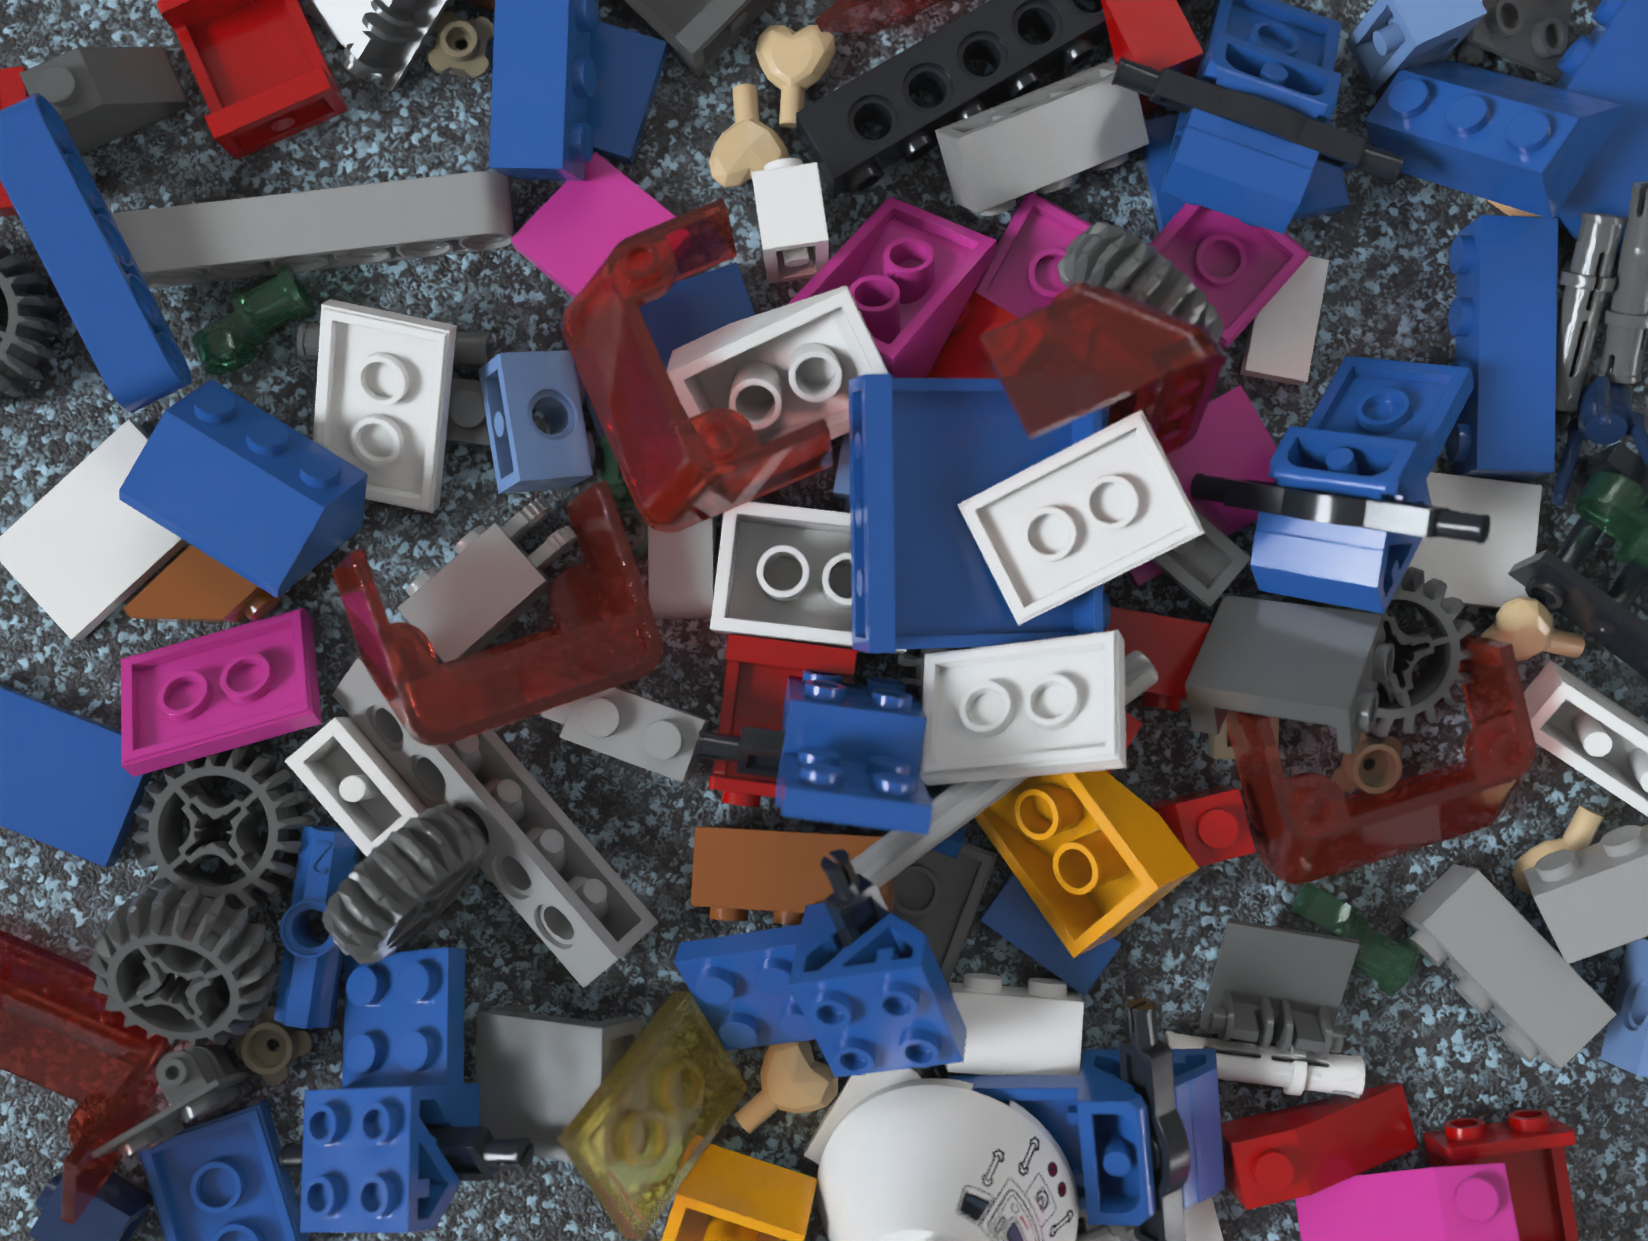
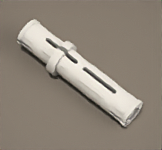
M1166 1031L1162 1043L1168 1045L1171 1049L1216 1048L1218 1079L1225 1081L1282 1087L1285 1094L1300 1096L1304 1090L1346 1095L1359 1099L1364 1090L1365 1064L1360 1055L1349 1056L1329 1053L1326 1058L1318 1057L1315 1052L1295 1049L1294 1042H1291L1288 1051H1280L1277 1049V1046L1262 1048L1254 1043L1234 1040L1225 1042L1216 1038L1177 1034L1172 1031Z

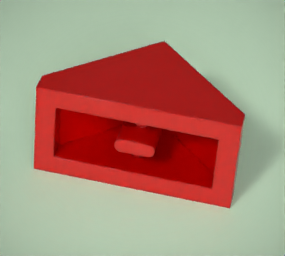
M1101 0L1115 65H1118L1121 57H1125L1127 60L1159 71L1162 68H1167L1193 78L1196 77L1204 52L1177 0ZM1138 93L1143 116L1164 107L1149 101L1150 96Z

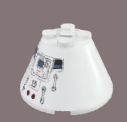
M923 1078L892 1084L877 1090L858 1102L843 1116L833 1130L823 1151L817 1175L818 1210L829 1241H1075L1079 1219L1078 1191L1074 1175L1063 1151L1050 1132L1033 1115L1012 1100L1008 1106L992 1097L972 1091V1083L944 1078Z

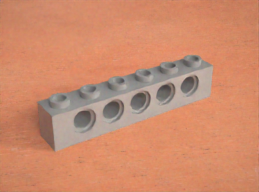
M406 629L357 657L332 696L428 808L449 803L453 807L457 806L465 815L468 813L482 827L480 831L489 839L488 853L482 858L484 862L480 868L583 988L614 964L659 923Z

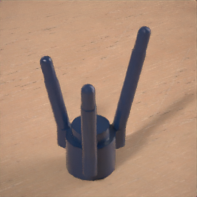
M1600 376L1582 388L1578 402L1577 418L1571 420L1567 425L1568 440L1551 498L1554 505L1561 506L1566 500L1581 446L1586 439L1596 444L1607 445L1619 441L1625 434L1630 435L1648 470V433L1645 429L1644 416L1641 413L1632 411L1630 391L1625 384L1610 382L1608 377Z

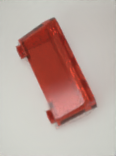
M723 198L636 233L618 243L568 305L561 320L563 337L634 503L647 525L665 533L684 530L834 466L830 430L824 418L762 445L759 444L749 421L742 414L732 409H710L687 419L638 308L666 294L674 282L737 256L728 209Z
M1085 282L1075 284L1063 290L1052 300L1050 305L980 335V342L1029 440L1109 405L1107 427L1142 409L1165 455L1180 449L1196 435L1225 361V355L1212 331L1105 286L1091 287L1089 283Z
M607 480L593 484L566 504L573 529L578 536L577 540L585 564L562 572L551 584L548 602L556 625L554 628L438 665L432 645L423 631L408 623L395 622L389 624L364 549L349 553L332 572L365 668L407 733L414 740L426 746H445L645 677L658 666L663 653L662 638Z
M1471 634L1460 640V646L1468 648L1475 655L1471 660H1460L1459 669L1469 673L1472 682L1468 684H1461L1472 727L1465 742L1466 761L1398 781L1390 790L1380 794L1362 792L1345 798L1336 782L1315 772H1304L1285 778L1270 718L1265 715L1228 710L1225 717L1227 731L1233 748L1259 855L1264 866L1272 874L1287 883L1305 884L1487 828L1497 823L1507 812L1534 760L1536 752L1534 734L1513 645Z
M0 930V1069L80 1103L68 1122L67 1140L72 1150L63 1163L61 1220L74 1225L123 1158L119 1150L95 1159L91 1152L143 1122L159 1085L156 1078L157 1065L166 1054L173 1052L174 1048L171 1047L166 1037L155 1035L147 1041V1030L138 1025L124 1027L125 1015L121 1011L105 1010L107 995L93 990L97 978L96 974L89 967Z

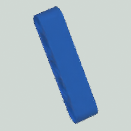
M35 93L0 110V181L111 395L122 408L133 413L192 384V375L188 364L58 112L40 93Z

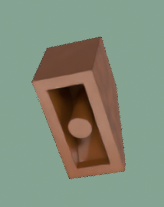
M190 545L133 598L123 610L131 618L155 622L246 623L249 619L251 622H255L265 617L278 605L282 597H274L193 545Z

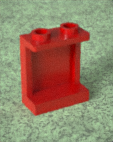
M160 0L157 2L156 5L161 16L174 29L210 110V114L204 117L212 136L236 160L349 111L301 0Z
M728 634L725 655L727 667L718 734L741 737L743 727L781 731L788 675L803 677V670L842 674L841 682L852 684L857 650ZM714 759L713 773L710 776L708 789L723 791L722 803L759 807L761 796L775 798L777 778L738 773L736 771L737 762Z
M1523 1109L1510 1112L1508 1114L1509 1121L1485 1124L1484 1120L1477 1118H1457L1446 1121L1444 1123L1445 1130L1423 1133L1428 1168L1505 1163L1519 1241H1579L1564 1146L1577 1144L1573 1128L1551 1117L1549 1112L1545 1110Z

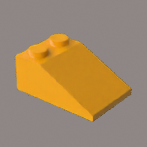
M1105 770L1030 776L974 817L1073 958L1116 937L1199 868L1161 816Z
M694 1138L661 1241H804L818 1180L817 1178Z

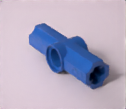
M312 825L302 828L300 841L302 848L298 854L291 907L284 913L280 923V938L285 947L273 1020L283 1023L284 1026L304 1029L329 1028L335 1024L345 958L343 951L332 941L333 938L330 936V933L326 941L318 940L310 933L308 917L313 909L324 914L329 898L338 891L339 883L348 878L355 870L354 866L359 863L360 856L359 847L341 827Z

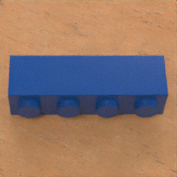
M495 0L489 168L513 180L584 181L585 163L590 162L594 147L592 129L587 123L588 97L594 95L596 88L595 65L589 56L590 32L596 31L599 21L597 0Z
M1481 215L1458 232V235L1452 242L1449 255L1450 270L1453 274H1457L1456 298L1451 303L1448 315L1449 333L1451 336H1456L1455 360L1450 366L1471 367L1474 388L1446 440V455L1449 461H1453V475L1504 481H1530L1554 473L1558 218L1551 220L1545 217Z

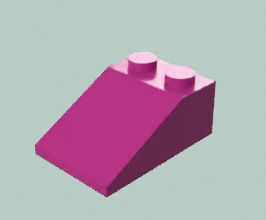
M889 196L788 304L847 285L889 373L892 374V378H925L994 255L997 240Z
M1505 1163L1431 1167L1356 1175L1313 1195L1295 1199L1301 1241H1519Z

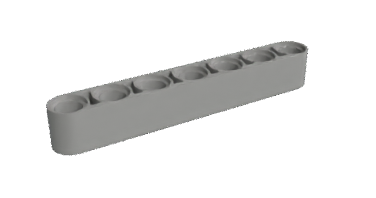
M489 171L111 213L149 289L495 250L511 246L512 242L510 239L515 234L509 178L501 173Z

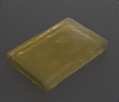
M672 992L557 1139L625 1239L643 1240L748 1090V1086L690 992Z

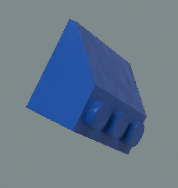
M1445 59L1400 69L1365 119V124L1374 147L1404 156L1399 172L1553 220L1624 116L1625 111L1624 105Z
M211 379L165 410L119 489V500L269 594L279 598L362 528L368 474Z

